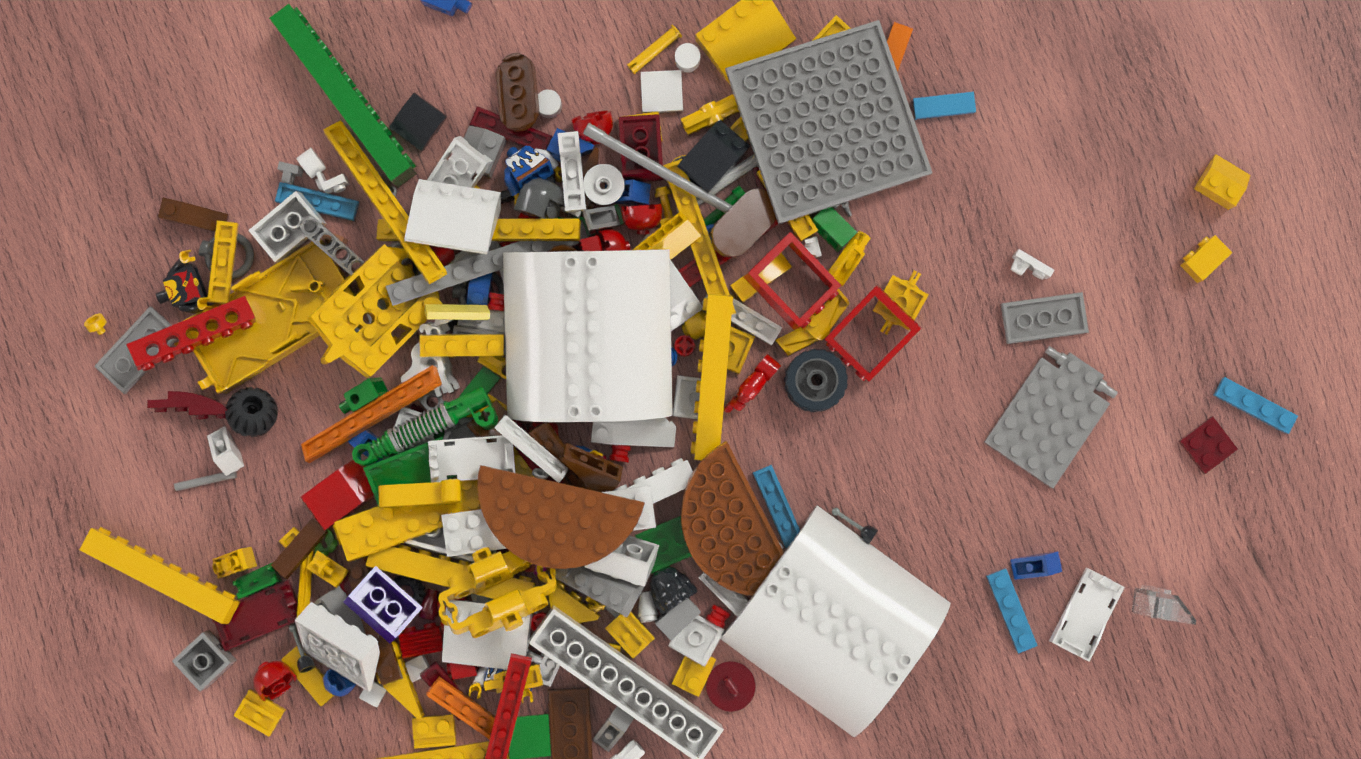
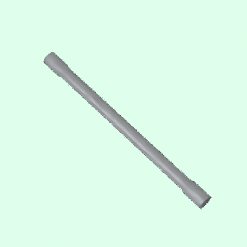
M591 123L587 124L583 134L608 146L724 213L733 206L609 136Z

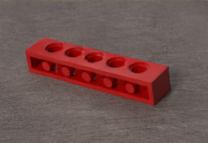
M243 296L126 345L137 370L147 371L154 368L156 363L161 361L166 363L175 359V355L180 353L183 355L189 354L195 350V347L200 345L203 347L214 343L216 338L221 336L222 338H227L234 334L233 331L249 329L256 322V319L246 296ZM229 315L238 317L234 323H229L226 318ZM209 323H216L218 325L215 331H209L206 327ZM190 331L199 333L195 339H189L187 334ZM170 339H177L179 341L176 347H169L167 342ZM151 347L159 349V352L154 356L147 354L148 349Z

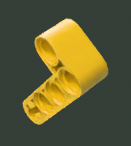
M458 479L442 480L441 482L378 486L379 508L462 503L461 481Z

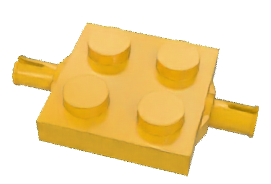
M913 270L909 280H901L892 275L884 291L915 320L929 295L915 285L921 273ZM878 300L873 312L881 315L886 320L880 332L888 335L893 325L901 326L908 331L910 330Z

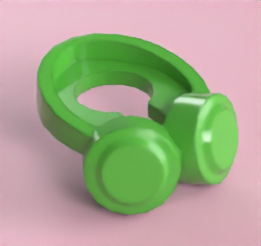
M329 528L327 529L328 534L325 539L328 545L327 548H324L319 543L314 548V555L318 550L328 556L329 553L334 552L338 542Z

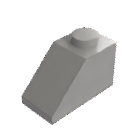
M617 706L592 740L609 752L626 732L634 717Z

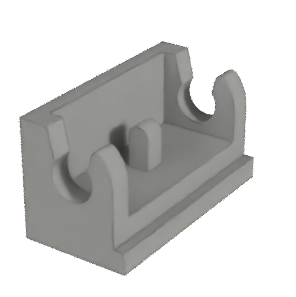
M688 598L665 615L660 614L654 622L672 640L701 611Z

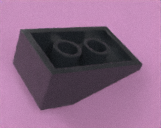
M719 120L707 131L677 167L709 193L742 160L750 145Z

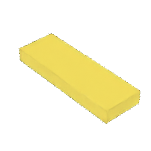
M425 304L424 311L427 319H490V311L487 305Z

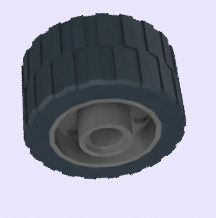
M811 349L797 355L788 366L784 377V388L788 398L796 407L810 412H822L835 406L843 398L848 385V375L841 360L835 354L823 349ZM812 376H817L820 379L819 386L811 383Z

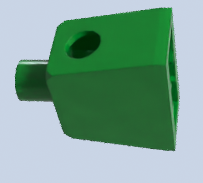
M381 377L368 378L343 394L346 400L339 403V408L344 414L350 411L355 412L389 390Z

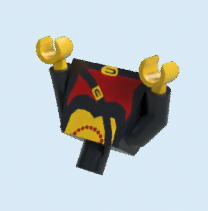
M185 250L180 252L179 259L168 271L167 277L163 279L166 290L156 293L157 300L160 304L170 301L173 307L179 308L182 312L192 314L203 310H211L212 306H207V301L211 298L208 297L198 267L192 263L189 264V262L195 261V257L189 258L191 250Z

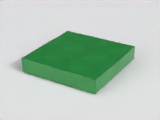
M549 714L517 716L508 751L509 759L551 756Z

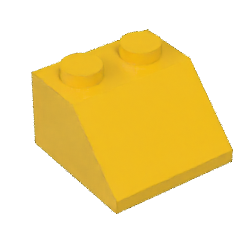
M1215 154L1194 189L1229 210L1238 204L1246 191L1250 174Z

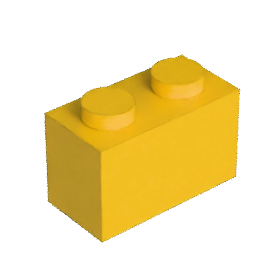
M1216 235L1210 238L1204 237L1197 244L1199 248L1195 252L1191 250L1183 257L1185 261L1180 266L1197 283L1205 280L1232 254L1229 248Z

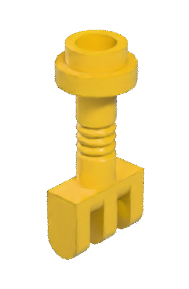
M667 186L655 189L656 193L654 194L655 198L660 197L665 218L660 221L661 226L674 217L667 196L671 194L670 189L668 190Z

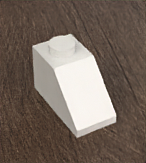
M226 426L207 436L213 461L226 476L244 466L242 455Z

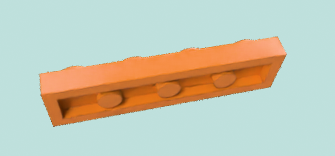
M438 677L426 692V696L490 739L495 715L444 679Z

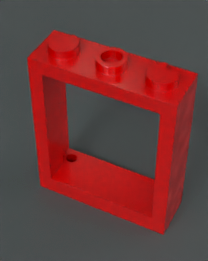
M791 232L783 237L743 277L793 330L799 327L804 329L811 322L809 318L814 313L816 315L825 308L823 304L827 300L832 301L839 294L837 290L842 286ZM787 246L829 288L800 318L759 276Z
M876 285L825 340L827 341L826 346L832 352L837 351L842 355L840 359L848 367L852 365L857 370L855 374L861 380L865 381L866 379L870 382L922 327L883 289ZM876 296L910 329V332L869 372L835 337Z

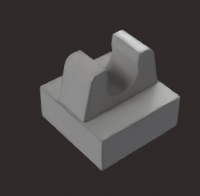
M279 161L277 169L283 173L282 182L293 185L295 176L302 177L303 169L300 166Z

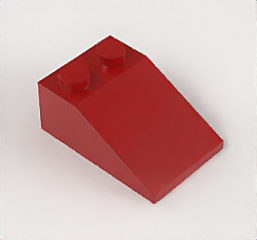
M351 460L300 498L325 531L334 525V522L345 518L375 498L364 469L354 460Z

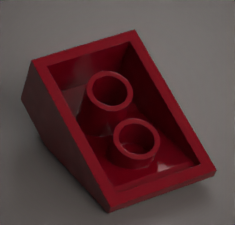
M659 114L619 117L620 142L663 166ZM621 154L622 177L624 180L640 182L664 180V178Z

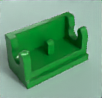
M832 207L821 210L812 219L818 229L817 233L837 253L857 234V231Z
M272 563L233 581V586H236L238 589L236 593L238 599L245 598L282 581L279 573L271 566Z

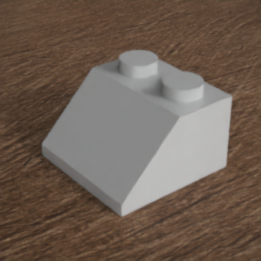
M469 126L464 139L482 155H486L492 160V163L484 173V176L492 178L507 141L504 136L487 129Z

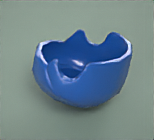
M332 669L327 670L323 677L326 691L335 696H346L356 686L355 683Z

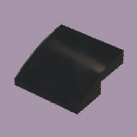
M413 93L389 128L420 151H423L433 135L438 133L447 116L418 94Z

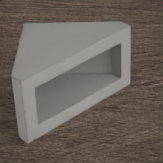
M614 206L582 211L590 235L598 233L599 230H606L620 225Z

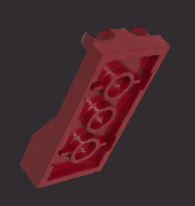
M286 580L239 600L240 603L229 624H221L213 619L212 621L215 623L221 638L223 649L227 651L295 622L298 599L290 580ZM275 589L276 592L267 595V591ZM287 619L288 623L281 626L278 624V622ZM249 635L250 639L243 642L240 640V638Z

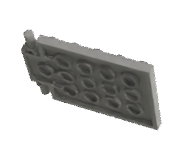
M1048 346L1045 353L1054 358L1055 362L1060 366L1057 368L1043 358L1038 360L984 443L1053 489L1110 405L1109 402L1093 391L1095 389L1099 392L1102 391L1111 398H1115L1118 392L1107 385V382L1102 379L1104 377L1103 374L1069 352L1067 355L1063 352L1059 353L1051 346Z

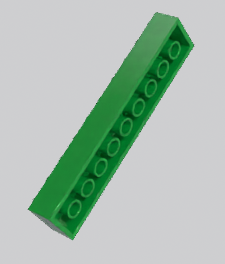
M287 4L272 15L269 19L390 181L399 188L417 174L414 170L417 167L407 153L402 154L404 151L403 147L395 137L390 138L392 135L391 131L382 120L378 122L380 119L379 115L370 104L366 106L368 100L358 88L354 90L356 84L346 72L342 73L344 68L334 56H331L332 52L320 39V36L312 28L302 12L297 7L293 9L290 4Z

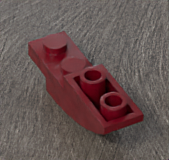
M168 391V399L147 400V408L154 409V413H165L170 408H175V412H188L189 408V415L195 416L197 420L208 419V415H216V419H226L225 411L228 410L226 409V404L216 399L181 391Z

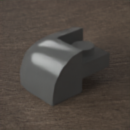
M541 178L532 179L527 184H524L520 190L514 210L530 218L557 219L561 207H565L564 190L548 180Z

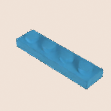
M1226 377L1222 378L1213 395L1285 434L1290 433L1298 415Z
M1004 568L986 575L1017 653L1038 646L1007 569Z

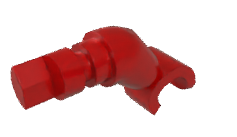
M767 354L757 365L754 372L738 387L737 396H734L724 407V411L730 413L733 408L742 411L746 406L745 403L755 399L765 383L772 378L781 365Z

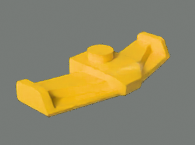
M840 289L837 290L839 294L832 301L828 300L825 303V308L816 315L814 313L809 318L811 322L804 329L800 327L775 340L787 356L817 341H822L830 334L831 329L850 304Z

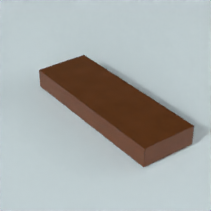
M312 518L271 566L285 579H288L328 534V531H324L320 524Z

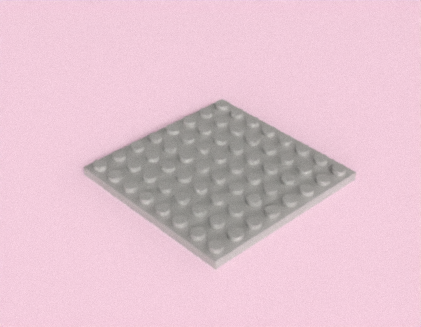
M879 20L725 69L778 224L933 173Z

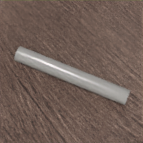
M233 472L227 476L224 473H218L174 483V488L176 491L234 479L237 478V473Z

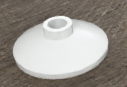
M596 165L584 177L585 194L596 204H612L621 197L624 191V178L620 171L612 165ZM605 182L607 188L601 189L600 183Z

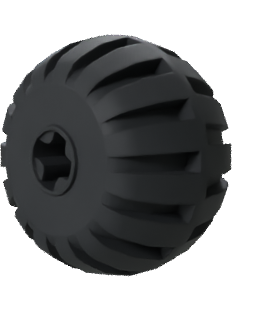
M242 388L236 391L226 404V409L228 410L225 411V416L229 426L236 433H240L245 437L247 435L257 437L267 433L277 420V404L274 398L271 397V394L265 390L263 391L261 388Z

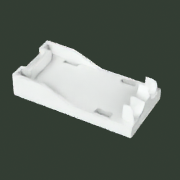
M458 136L453 139L427 180L474 188L492 163V160L469 145L468 141Z
M503 435L428 441L431 483L450 480L447 479V475H457V479L460 481L477 480L480 465L515 473L513 444ZM497 438V442L487 443V439ZM455 441V445L445 446V442Z
M1085 568L1049 641L1090 662L1106 623L1125 587L1089 568ZM1082 583H1084L1085 586H1084V588L1082 589V592L1079 593L1078 591H1079V589H1080ZM1114 599L1110 608H1108L1110 601ZM1093 635H1094L1095 638H1094L1092 644L1089 645V643H1090V641H1091V639H1092V637H1093Z

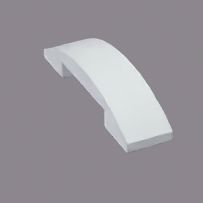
M578 131L558 133L565 212L586 210Z

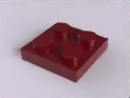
M1213 416L1179 440V443L1203 474L1208 473L1238 450Z

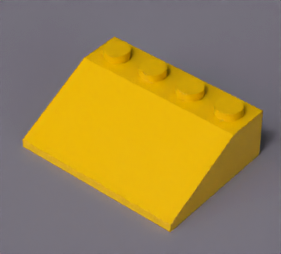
M740 0L695 34V41L728 83L726 68L782 51L796 40V37L772 0Z

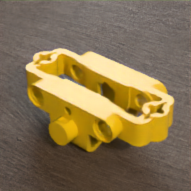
M489 547L479 549L472 554L475 563L468 565L466 571L448 579L447 582L450 589L440 593L438 598L440 603L439 616L441 622L449 626L452 633L456 635L470 631L472 638H478L503 626L506 631H512L523 624V617L537 612L549 604L545 596L552 594L556 590V569L545 567L547 570H550L549 578V575L545 571L543 572V567L537 565L538 579L547 584L524 592L518 589L485 603L482 611L458 623V609L455 604L449 601L472 593L477 594L513 578V575L532 565V563L519 558L510 551L504 554L500 551L492 555ZM445 605L448 611L452 613L453 623L451 622L450 617L446 615Z

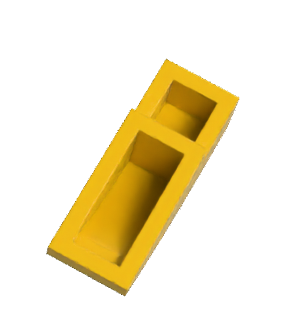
M780 253L759 276L769 285L791 269L792 266L784 255ZM743 277L730 285L742 303L757 293Z

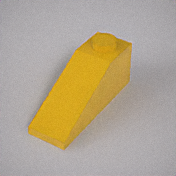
M399 658L398 664L403 679L383 687L417 719H420L425 715L414 684L409 677L405 660ZM376 672V678L379 684H381L378 673Z

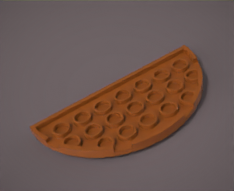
M723 442L701 460L689 478L681 506L682 532L690 554L705 574L728 590L753 596L784 552L728 442Z
M482 465L479 468L478 497L483 516L490 530L510 552L527 562L542 567L570 569L586 566L605 558L626 541L636 527L645 502L496 468Z

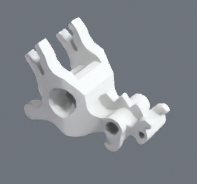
M435 319V322L422 324L419 330L421 333L425 330L426 335H444L446 331L450 330L447 323L452 320ZM419 343L413 347L411 351L412 366L402 375V383L433 365L437 367L442 385L434 389L437 397L442 396V392L443 394L454 392L451 384L455 390L460 388L459 383L453 377L452 364L448 356L420 357Z

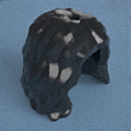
M664 567L655 572L651 577V596L661 615H665L698 591L690 579L674 567Z

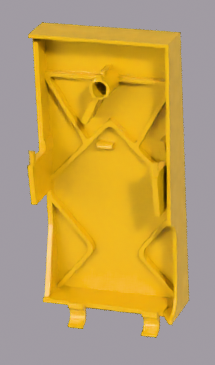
M320 238V243L325 245L323 240ZM310 242L261 273L258 270L232 286L231 289L235 292L230 294V301L246 296L256 322L249 329H238L233 331L234 334L227 338H222L221 336L214 339V343L203 347L200 345L194 348V354L208 375L205 379L198 381L201 389L204 390L214 385L217 393L227 394L320 336L307 318L346 279L338 264L315 243ZM349 284L345 292L354 296L356 293ZM215 303V304H213V305H211V306H212V309H213V308H216V307L221 306V305H223V304ZM203 310V311H201V312H198V313H196L195 315H193V316H191V317H194V316H196V315H199V314H201V313H203V312H206V311H208V310ZM229 315L226 318L229 323H234L238 319L235 315ZM209 323L206 328L209 331H215L218 325L216 323ZM190 331L187 334V337L189 339H195L198 337L199 333L196 331Z

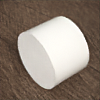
M685 43L677 48L675 63L678 69L683 72H692L698 68L700 64V51L695 45Z
M553 90L541 91L538 94L539 114L545 118L558 116L562 110L560 96Z
M309 148L296 158L311 178L317 175L316 172H322L326 169V166L312 148Z

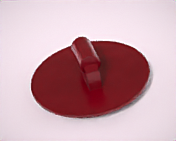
M734 661L723 662L717 665L710 672L706 682V691L710 701L717 708L729 712L745 708L752 701L756 689L755 679L751 671L745 665Z

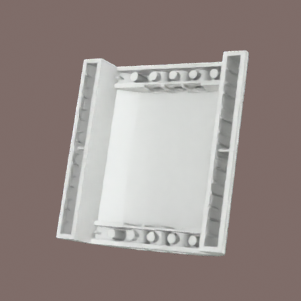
M669 249L503 252L507 416L510 419L532 422H603L646 420L673 415Z
M816 505L806 519L803 528L736 620L731 622L722 635L721 640L851 736L855 737L876 718L908 676L938 632L951 603Z

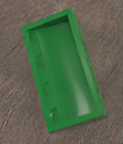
M428 442L363 468L378 507V486L431 483ZM447 475V479L453 478L457 475Z

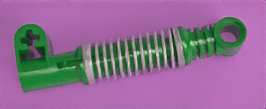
M480 386L450 402L444 401L440 403V407L438 405L435 408L431 407V411L427 409V413L423 411V415L414 416V419L410 418V421L406 420V423L402 422L397 427L393 426V429L389 428L381 438H376L377 441L372 440V443L368 442L357 445L352 451V457L356 463L367 467L379 461V458L383 459L384 456L387 457L389 454L401 453L404 451L403 444L406 449L409 448V445L413 447V443L417 445V441L421 443V439L426 440V436L430 438V434L434 436V432L438 434V430L442 432V428L446 430V426L449 428L455 426L460 419L472 414L476 423L486 430L493 429L497 425L498 415L483 386ZM489 405V407L484 409V411L489 415L488 421L485 422L484 415L480 411L477 413L476 411ZM368 451L369 457L362 461V453Z

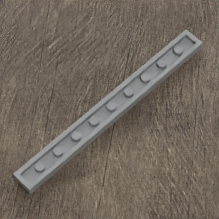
M582 221L580 240L588 238ZM519 241L489 251L487 254H480L444 266L447 275L431 284H428L423 275L420 274L385 287L391 304L394 306L503 269V252H547L554 246L561 244L572 246L578 244L579 241Z

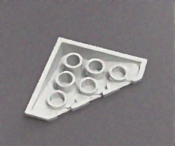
M666 417L633 421L593 422L591 442L613 445L674 447L676 425L672 421L669 422Z

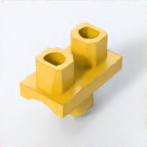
M318 550L313 560L306 567L336 588L342 583L349 571Z

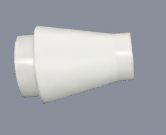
M651 591L641 592L639 595L638 618H640L641 623L656 621L658 612L652 599Z

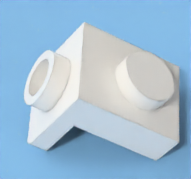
M316 172L318 178L315 181L318 188L328 194L344 191L346 189L345 186L350 185L348 178L344 174L326 181L322 172Z

